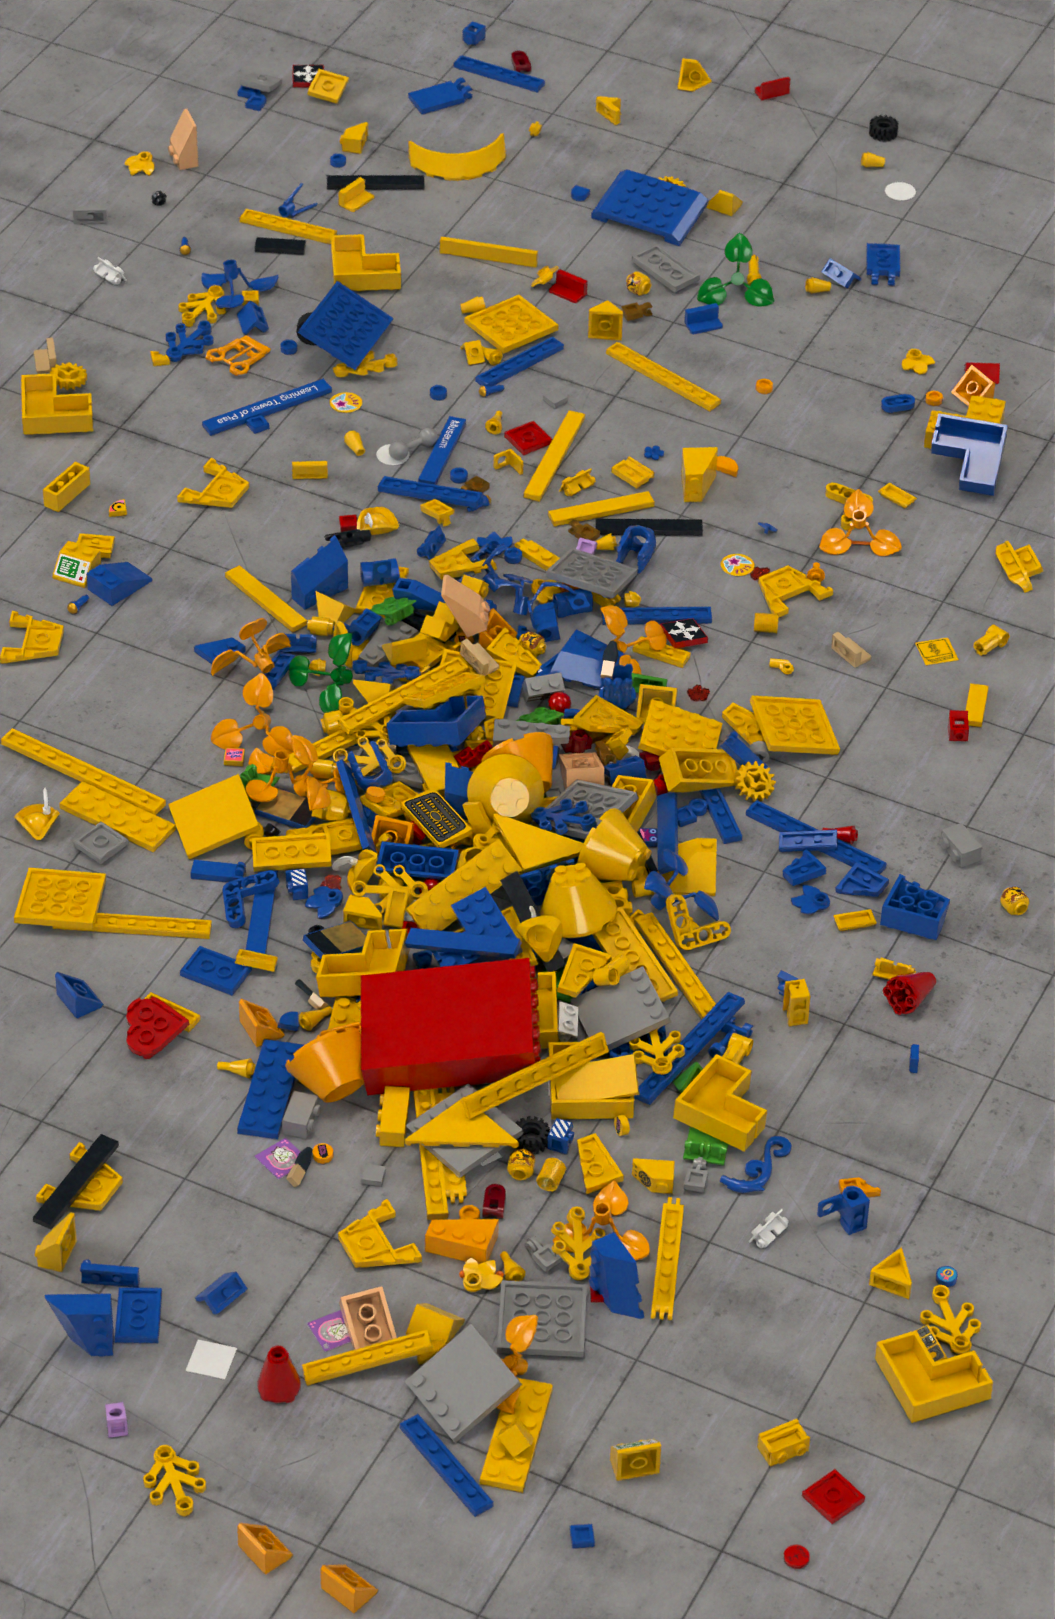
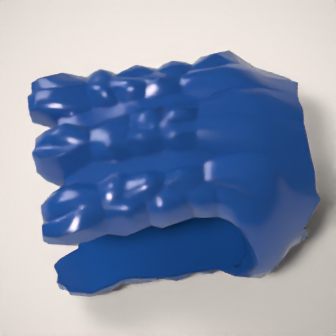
M640 525L629 526L623 536H621L617 548L618 558L616 562L623 564L630 550L639 552L637 573L640 574L652 558L651 555L656 548L654 531ZM636 536L644 537L646 539L645 543L640 542Z
M626 664L625 666L615 665L612 679L605 677L604 684L599 690L601 698L622 710H626L636 700V692L632 686V664Z
M371 741L370 744L381 767V771L375 775L364 777L353 752L350 751L348 753V761L352 767L351 770L354 778H356L358 786L365 792L370 786H385L393 782L392 772L389 770L387 761L374 741Z

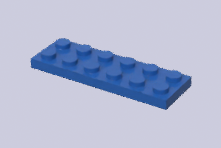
M264 1039L237 1127V1134L271 1139L279 1138L282 1120L287 1110L296 1079L287 1071L285 1064L287 1060L291 1062L295 1058L293 1053L304 1046L303 1044Z

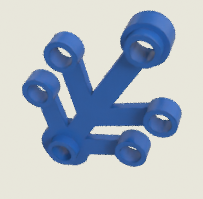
M201 321L198 324V329L187 338L185 334L186 325L183 323L177 324L176 333L180 339V344L177 347L175 344L176 334L174 332L166 333V341L169 344L166 355L170 361H180L183 355L202 354L204 352L203 345H213V336L210 335L211 324L208 321ZM200 335L204 336L203 339L196 340Z
M365 660L353 661L354 673L365 674V681H376V677L382 676V683L390 684L396 678L406 677L407 680L412 681L421 676L417 666L397 664L396 668H394L389 662H380L379 667L367 666V661Z
M567 798L561 800L558 806L549 809L538 807L531 814L532 820L539 824L541 829L546 831L552 830L549 820H554L558 835L568 832L567 825L563 822L581 824L583 831H590L592 827L595 829L597 827L596 819L591 814H586L582 817L572 816L588 811L589 808L586 801H580L576 803L575 808H572L571 799Z

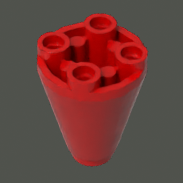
M931 972L894 976L883 988V994L897 1015L909 1014L914 1012L932 991L936 984V978Z
M273 1346L269 1350L260 1372L257 1386L263 1401L291 1403L300 1391L301 1382L299 1374L289 1353L283 1346Z

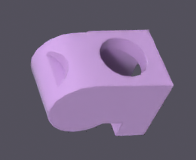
M123 1402L105 1404L108 1437L128 1435L127 1418Z

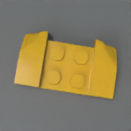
M420 632L415 637L422 636L424 634ZM427 636L426 658L400 664L417 666L421 675H423L441 661L444 649L459 651L461 642L447 641L444 644ZM404 677V678H397V679H399L400 681H405V682H410V681H411V680H407L406 677Z

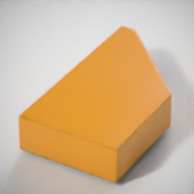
M860 1177L839 1179L838 1181L841 1194H843V1190L846 1187L857 1186L867 1197L881 1195L880 1188L870 1186Z

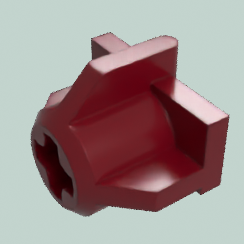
M574 730L569 737V743L561 744L565 753H584L585 750L592 748V737L583 730Z
M644 750L639 752V758L644 760L647 770L656 771L661 768L659 755Z

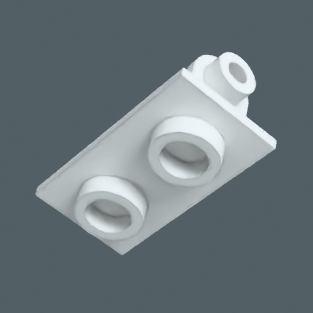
M97 258L100 263L93 268L97 275L102 278L105 277L107 281L114 285H119L121 279L125 282L127 281L123 275L124 271L120 267H114L106 259Z
M559 1002L558 1032L560 1033L558 1038L561 1042H568L571 1036H578V1007L564 1002Z
M783 1209L776 1214L772 1212L764 1220L766 1224L764 1226L759 1224L751 1232L754 1236L748 1242L750 1243L755 1239L759 1248H766L776 1238L774 1234L778 1236L788 1227V1219L779 1215Z

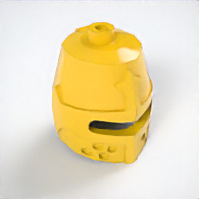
M329 789L327 790L331 798L330 805L324 809L312 810V817L327 821L345 820L349 813H351L346 795Z

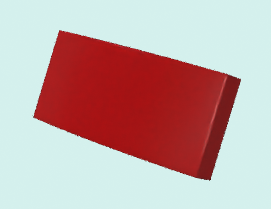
M485 740L473 750L470 746H467L456 754L454 758L461 767L470 768L479 765L482 762L483 756L493 747L488 740Z

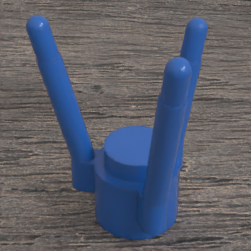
M300 183L289 198L278 208L281 216L285 218L289 215L294 217L296 214L318 205V203H313L295 211V204L292 202L294 200L293 197L303 186V183Z

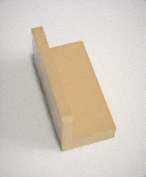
M46 338L47 349L34 350L37 374L50 373L51 368H55L57 364L53 338Z
M839 632L832 635L831 648L854 668L871 660V655L849 637L845 638Z
M468 639L461 642L460 654L478 674L486 676L499 669V664L479 643L473 645Z

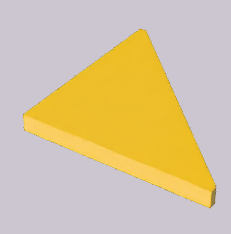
M497 813L493 814V820L518 865L521 867L523 874L578 857L584 844Z
M461 1099L405 1139L407 1146H411V1144H424V1146L451 1144L453 1147H470V1145L498 1148L499 1146L518 1147V1141L486 1114L481 1113L473 1118H467Z

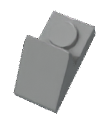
M90 199V206L73 207L74 224L107 223L106 208Z

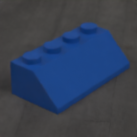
M382 841L377 865H383L388 874H393L395 866L402 865L409 876L444 880L456 871L459 850ZM378 867L376 872L383 873V869ZM397 868L395 872L400 875L403 873V870Z

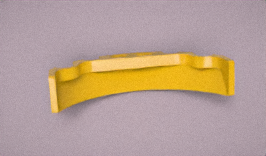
M500 133L498 138L486 147L466 153L431 151L415 144L413 141H408L410 165L414 169L418 168L426 172L427 176L433 178L434 176H440L444 180L460 181L482 177L483 173L495 171L496 166L505 161L504 133Z

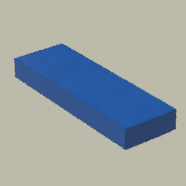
M837 830L779 832V852L804 851L806 849L808 851L837 850Z

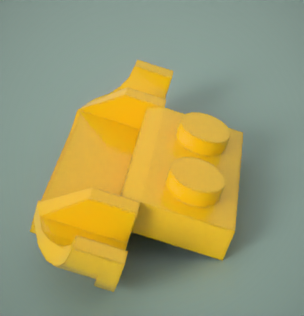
M1008 540L997 545L996 558H998L1008 580L1020 586L1024 593L1033 590L1029 577L1043 572V568L1030 544L1016 550L1013 549Z

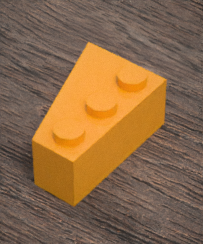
M499 1219L431 1220L425 1234V1252L465 1262L470 1258H473L478 1264L489 1260L498 1238Z

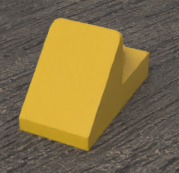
M603 96L596 97V111L614 125L619 124L621 99Z
M626 728L602 739L605 745L609 746L611 753L616 755V760H621L628 752L626 744L633 733L629 728Z

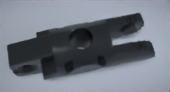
M360 529L326 534L324 536L325 541H330L335 535L342 548L361 545L371 540L370 530L360 531Z

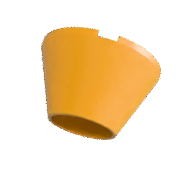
M548 733L523 734L524 738L513 741V738H510L496 745L483 756L482 762L499 754L520 756L530 762L539 772L543 781L544 793L552 786L553 739Z
M355 1027L345 1028L346 1032L338 1034L335 1030L310 1041L293 1053L295 1058L291 1062L287 1060L285 1064L287 1071L325 1103L341 1100L357 1091L364 1084L361 1072V1033Z

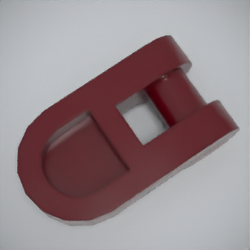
M523 51L512 52L511 62L514 66V71H531V63L527 54Z
M491 1184L486 1187L482 1217H489L490 1215L501 1219L504 1218L506 1190L502 1185ZM490 1205H498V1208L490 1207Z

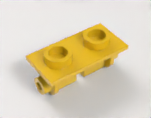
M592 469L581 470L574 477L565 478L562 481L559 492L564 490L566 496H573L581 492L582 489L585 490L593 486L596 479L594 476H590Z
M881 957L880 959L876 958V967L872 975L890 980L894 976L916 973L915 968H912V965L898 962L896 966L894 961Z

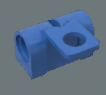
M396 558L374 562H360V577L363 587L396 583L400 578Z
M580 588L574 590L575 596L570 591L553 594L552 602L554 603L557 617L563 618L584 612H592V592Z
M528 600L532 627L536 630V634L543 636L545 642L559 640L560 633L554 603L540 604L532 611L530 600Z
M366 608L356 620L352 621L350 626L344 623L348 633H352V645H361L374 633L380 624L382 616Z
M848 1186L843 1190V1194L820 1201L818 1203L817 1215L818 1217H823L838 1211L841 1226L848 1235L867 1228L870 1200L859 1187ZM832 1203L829 1209L823 1210L827 1204Z

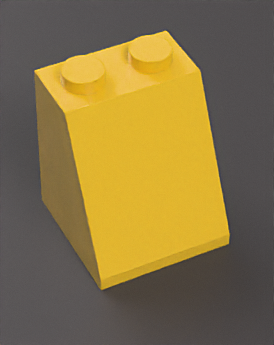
M718 447L682 448L681 480L684 502H702L716 478Z

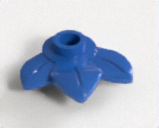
M492 532L487 538L477 537L479 547L484 546L486 543L489 544L486 553L489 555L501 544L504 543L509 548L513 542L511 536L501 539L496 532Z
M803 885V895L791 898L793 905L801 908V913L813 914L818 910L828 908L830 905V899L826 893L820 892L818 888Z
M326 886L317 887L313 890L315 895L307 899L305 907L318 909L319 919L327 917L335 911V907L342 904L343 893L339 889H330Z

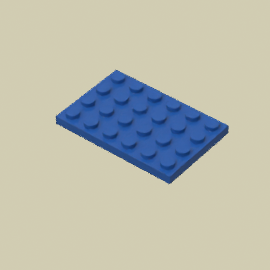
M337 281L301 326L298 333L316 344L319 348L330 353L334 358L345 363L348 367L356 370L394 318Z

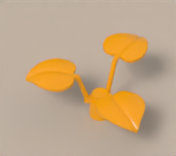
M857 489L850 495L844 505L845 516L848 519H852L847 534L839 528H831L823 534L819 548L831 555H840L847 552L851 547V541L847 537L850 536L854 527L857 529L867 528L873 539L870 543V548L878 556L892 555L899 552L902 546L898 537L889 530L880 529L877 531L876 536L873 535L869 523L866 522V518L870 517L873 513V503L860 489Z
M609 605L600 608L609 631L617 636L611 641H616L619 651L625 653L627 647L649 640L650 648L655 651L662 650L666 646V635L663 628L656 621L646 623L645 634L647 637L625 644V642L619 640L625 633L624 628L628 625L625 613L617 606ZM622 655L620 657V665L632 664V673L641 674V668L635 659H631L630 655Z
M265 618L252 621L241 628L239 637L241 640L251 637L258 650V653L254 656L255 660H251L239 651L227 650L214 659L211 674L213 676L221 669L233 663L239 656L250 662L255 668L258 666L262 673H268L275 666L269 654L291 647L290 640L284 633H278L270 637L266 644L260 648L254 635L260 633L266 627L267 621Z
M260 673L248 681L243 688L244 700L249 705H256V709L260 714L254 717L253 723L238 728V723L235 719L229 718L220 721L212 731L211 742L224 750L226 748H238L243 741L240 731L254 726L256 729L266 730L268 736L264 738L262 744L268 754L274 756V753L278 750L291 754L293 753V747L290 737L293 735L290 730L284 726H276L269 732L271 718L259 708V706L266 708L273 701L271 683L263 673Z
M297 735L291 736L296 759L301 764L308 765L304 774L301 775L302 779L294 784V790L301 797L307 794L309 810L324 809L330 805V794L322 785L335 782L336 790L346 795L338 768L333 771L334 778L320 783L312 776H307L313 767L312 762L318 760L317 751L314 745L306 738Z
M255 748L250 755L248 765H256L257 773L271 774L268 783L263 780L248 782L245 788L248 797L258 802H269L275 799L278 789L271 786L276 773H284L287 769L292 784L302 779L301 775L296 776L294 779L291 769L292 764L288 763V752L278 750L274 753V757ZM328 784L322 785L326 789L328 788Z
M615 1180L606 1185L595 1197L593 1202L594 1217L591 1218L589 1229L587 1230L586 1226L582 1223V1242L590 1237L588 1234L592 1232L596 1222L602 1226L610 1224L615 1234L635 1260L646 1258L650 1254V1246L647 1239L635 1230L626 1231L622 1237L613 1222L612 1215H621L627 1210L629 1204L626 1194ZM567 1223L565 1224V1232L573 1239V1225ZM556 1236V1237L553 1239V1243H554L556 1240H561V1239H560L558 1236ZM566 1245V1249H565V1250H566L567 1252L574 1253V1252Z
M536 1315L515 1317L506 1328L505 1337L507 1342L512 1343L510 1349L514 1355H508L501 1360L515 1376L523 1375L528 1369V1362L526 1359L521 1358L522 1354L520 1353L526 1351L532 1343L538 1323V1316ZM520 1387L496 1408L513 1414Z

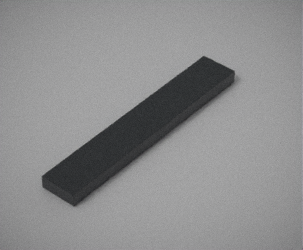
M327 175L328 190H342L359 177L365 180V190H424V175Z
M595 519V528L600 531V535H608L610 533L611 535H623L629 526L640 525L652 529L655 535L703 536L702 519Z
M518 871L500 880L521 922L532 918L529 910L530 906H533L536 917L541 916ZM559 949L550 961L544 962L542 960L547 972L556 971L558 973L565 969L566 966Z
M100 1134L33 1216V1222L51 1230L119 1147V1141Z

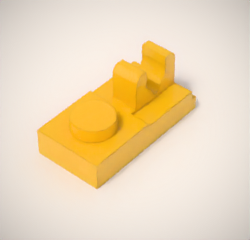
M436 499L420 505L421 511L436 518L438 524L443 523L444 527L451 524L450 515L454 514L453 508Z

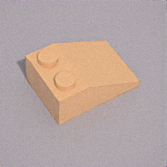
M188 109L183 110L170 137V146H168L169 155L173 156V162L177 164L179 170L198 167L197 126Z
M447 574L444 575L441 596L467 638L487 630L488 614L490 611L487 601H484L479 594Z
M596 752L558 754L565 789L576 780L604 785V766Z
M382 1286L340 1297L339 1305L354 1350L397 1338Z

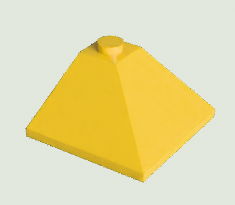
M695 838L679 843L678 855L686 862L688 873L685 876L678 873L669 887L673 894L687 895L703 891L709 896H715L717 839ZM674 870L661 874L665 878L666 883L674 874Z

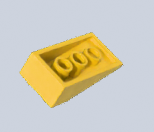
M670 748L659 757L668 792L684 793L730 787L738 784L734 782L736 778L735 773L738 771L735 760L723 749Z

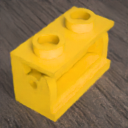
M805 979L785 981L783 1011L787 1010L788 1026L808 1024L811 996Z
M794 1419L758 1434L757 1448L771 1467L808 1452L810 1436H807L798 1419Z

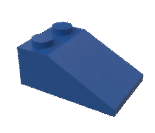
M129 562L101 564L86 573L88 590L111 606L152 581L150 576Z

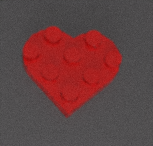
M152 996L151 999L141 1000V998H137L127 1007L126 1018L130 1026L126 1039L128 1048L132 1053L142 1056L144 1059H150L153 1055L162 1051L190 1025L189 1020L158 998Z

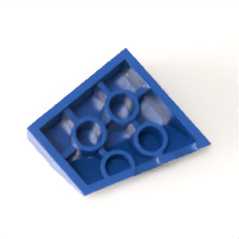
M335 535L330 539L331 542L328 545L317 549L318 553L312 558L307 557L291 571L292 599L304 610L317 604L316 591L331 597L348 588V560Z
M576 629L561 649L549 674L561 673L562 678H565L564 681L571 682L574 680L582 682L584 686L600 689L604 684V678H601L603 653L607 644ZM618 650L619 654L615 665L619 664L620 657L625 655V653Z
M899 874L882 906L880 925L937 940L943 928L950 899L933 890H924L920 888L919 883L915 881L911 883L905 880L904 875Z
M615 1232L592 1241V1251H590L591 1265L589 1266L591 1272L589 1279L590 1287L604 1297V1303L612 1313L638 1319L645 1318L644 1311L639 1308L638 1304L642 1302V1297L636 1286L639 1283L636 1260Z
M111 1294L45 1295V1299L74 1343L91 1356H113L114 1328Z

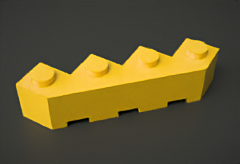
M464 574L461 583L479 594L484 600V597L489 592V584ZM439 601L434 616L426 615L420 632L446 642L460 625L447 604Z

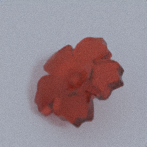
M754 567L750 576L758 582V578L770 573V569L768 567Z
M696 684L693 689L688 688L687 694L691 700L698 702L699 700H707L710 691Z
M328 874L325 877L326 881H322L320 887L326 886L330 889L340 890L342 887L339 884L342 878L339 875Z

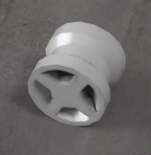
M756 741L750 745V750L764 763L769 761L770 756L765 742Z

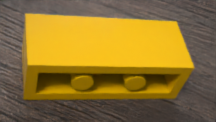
M74 462L43 489L44 506L56 512L62 510L90 485L89 467Z
M385 1086L384 1094H380V1106L383 1107L378 1109V1122L381 1123L376 1125V1137H379V1146L404 1147L405 1126L407 1125L410 1102L409 1087Z

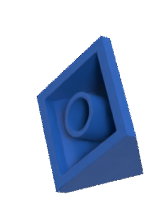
M60 972L55 974L57 995L76 1019L104 1005L84 980Z

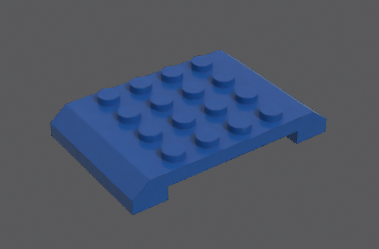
M626 169L621 171L592 211L591 218L605 223L608 219L663 236L665 237V242L680 246L708 205V199L701 192Z

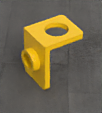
M480 340L464 342L460 346L461 349H465L468 365L485 362Z
M511 448L494 455L493 468L495 470L510 464L520 475L523 474V460ZM505 456V460L502 463H498L499 458Z

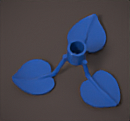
M230 259L223 262L224 274L202 273L201 279L203 286L208 289L214 285L221 287L229 281L231 296L218 298L216 306L219 308H234L244 302L243 295H234L233 280L238 277V274L241 275L249 288L258 291H266L273 288L279 276L255 279L249 283L241 268L237 267L236 260Z
M488 543L472 556L471 562L474 560L481 561L480 556L486 554L487 547L489 546ZM504 543L498 546L482 564L483 567L485 564L488 566V568L484 569L487 574L483 579L485 580L484 582L489 584L488 587L493 592L500 587H495L494 579L500 577L490 563L495 555L508 550ZM461 577L457 581L461 583L463 577Z
M503 574L508 580L495 578V587L512 586L516 589L513 612L527 616V601L529 597L523 596L524 582L532 584L533 580L513 574ZM518 580L521 584H518V583H515V582H512V581ZM543 582L530 601L531 607L544 587L557 586L567 589L574 596L576 593L565 584Z
M669 849L663 850L662 858L667 866L674 870L672 877L666 883L665 878L661 874L652 871L648 874L644 889L656 893L650 901L658 910H662L666 906V899L673 894L669 886L678 873L683 876L688 873V867L683 858ZM698 891L697 893L693 892L683 896L684 899L694 897L698 907L718 921L717 905L707 893Z

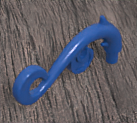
M773 1136L767 1140L764 1148V1162L751 1160L745 1166V1173L748 1176L758 1177L755 1180H738L722 1175L720 1183L726 1185L728 1189L739 1193L764 1191L765 1189L762 1187L768 1182L772 1173L770 1147L776 1144L780 1145L782 1149L774 1150L773 1154L774 1156L783 1157L791 1152V1142L782 1136Z

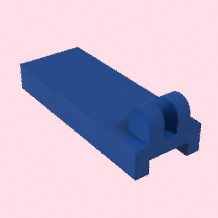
M277 651L272 658L275 664L274 668L268 673L263 674L270 681L273 690H275V687L278 686L289 670V664L295 658V655Z
M733 731L727 734L726 739L720 745L740 766L742 764L745 766L747 762H750L752 765L757 761L758 766L764 763L737 738V732Z
M194 860L191 869V879L230 882L244 877L246 865L244 862L232 864Z
M88 1259L81 1263V1283L139 1288V1267L91 1264V1261Z

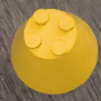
M499 754L484 760L476 767L468 782L467 798L468 802H482L483 808L492 824L494 821L493 814L495 813L528 824L532 821L531 814L534 810L542 806L544 786L539 772L530 762L517 755Z
M611 808L599 818L601 822L597 828L592 827L580 851L578 863H585L586 867L598 880L632 881L636 877L640 878L645 871L643 866L651 856L652 850L647 847L621 810Z
M585 863L569 866L560 865L555 868V872L551 877L540 915L557 917L562 923L563 938H577L597 933L603 930L602 926L609 922L611 924L617 915V905L613 897L586 867Z

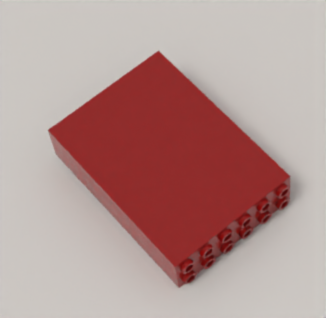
M530 958L361 975V1072L367 1096L384 1094L385 1086L409 1087L410 1091L465 1086L467 1084L495 1083L541 1061L539 1057L541 1046L540 1041H538L540 1037V1027L538 1025L540 1017L539 1010H536L537 1006H539L538 994H535L538 990V980L535 978V965L531 966Z

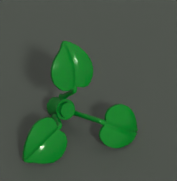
M736 234L725 247L726 258L731 262H737V272L732 274L731 281L723 285L718 277L707 279L698 291L697 300L708 305L717 303V305L722 304L727 296L724 287L733 283L736 286L743 284L748 288L744 297L753 306L763 307L774 303L773 291L769 282L764 279H755L752 281L751 286L744 282V275L740 273V262H749L752 258L753 250L749 240L743 234Z
M352 633L336 635L331 639L328 654L331 659H334L333 664L338 667L333 669L331 673L309 670V659L301 655L293 658L289 664L288 674L294 686H303L308 680V673L331 676V679L336 682L328 685L327 690L322 691L320 694L319 706L324 713L339 710V700L342 698V691L338 686L349 684L353 679L352 671L342 666L346 663L349 656Z

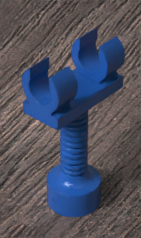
M732 1017L721 1028V1031L726 1033L725 1037L719 1043L712 1044L708 1049L709 1055L712 1058L716 1054L722 1057L732 1034L737 1033L749 1038L753 1032L750 1030L753 1025L745 1023L740 1028L733 1022L736 1018Z

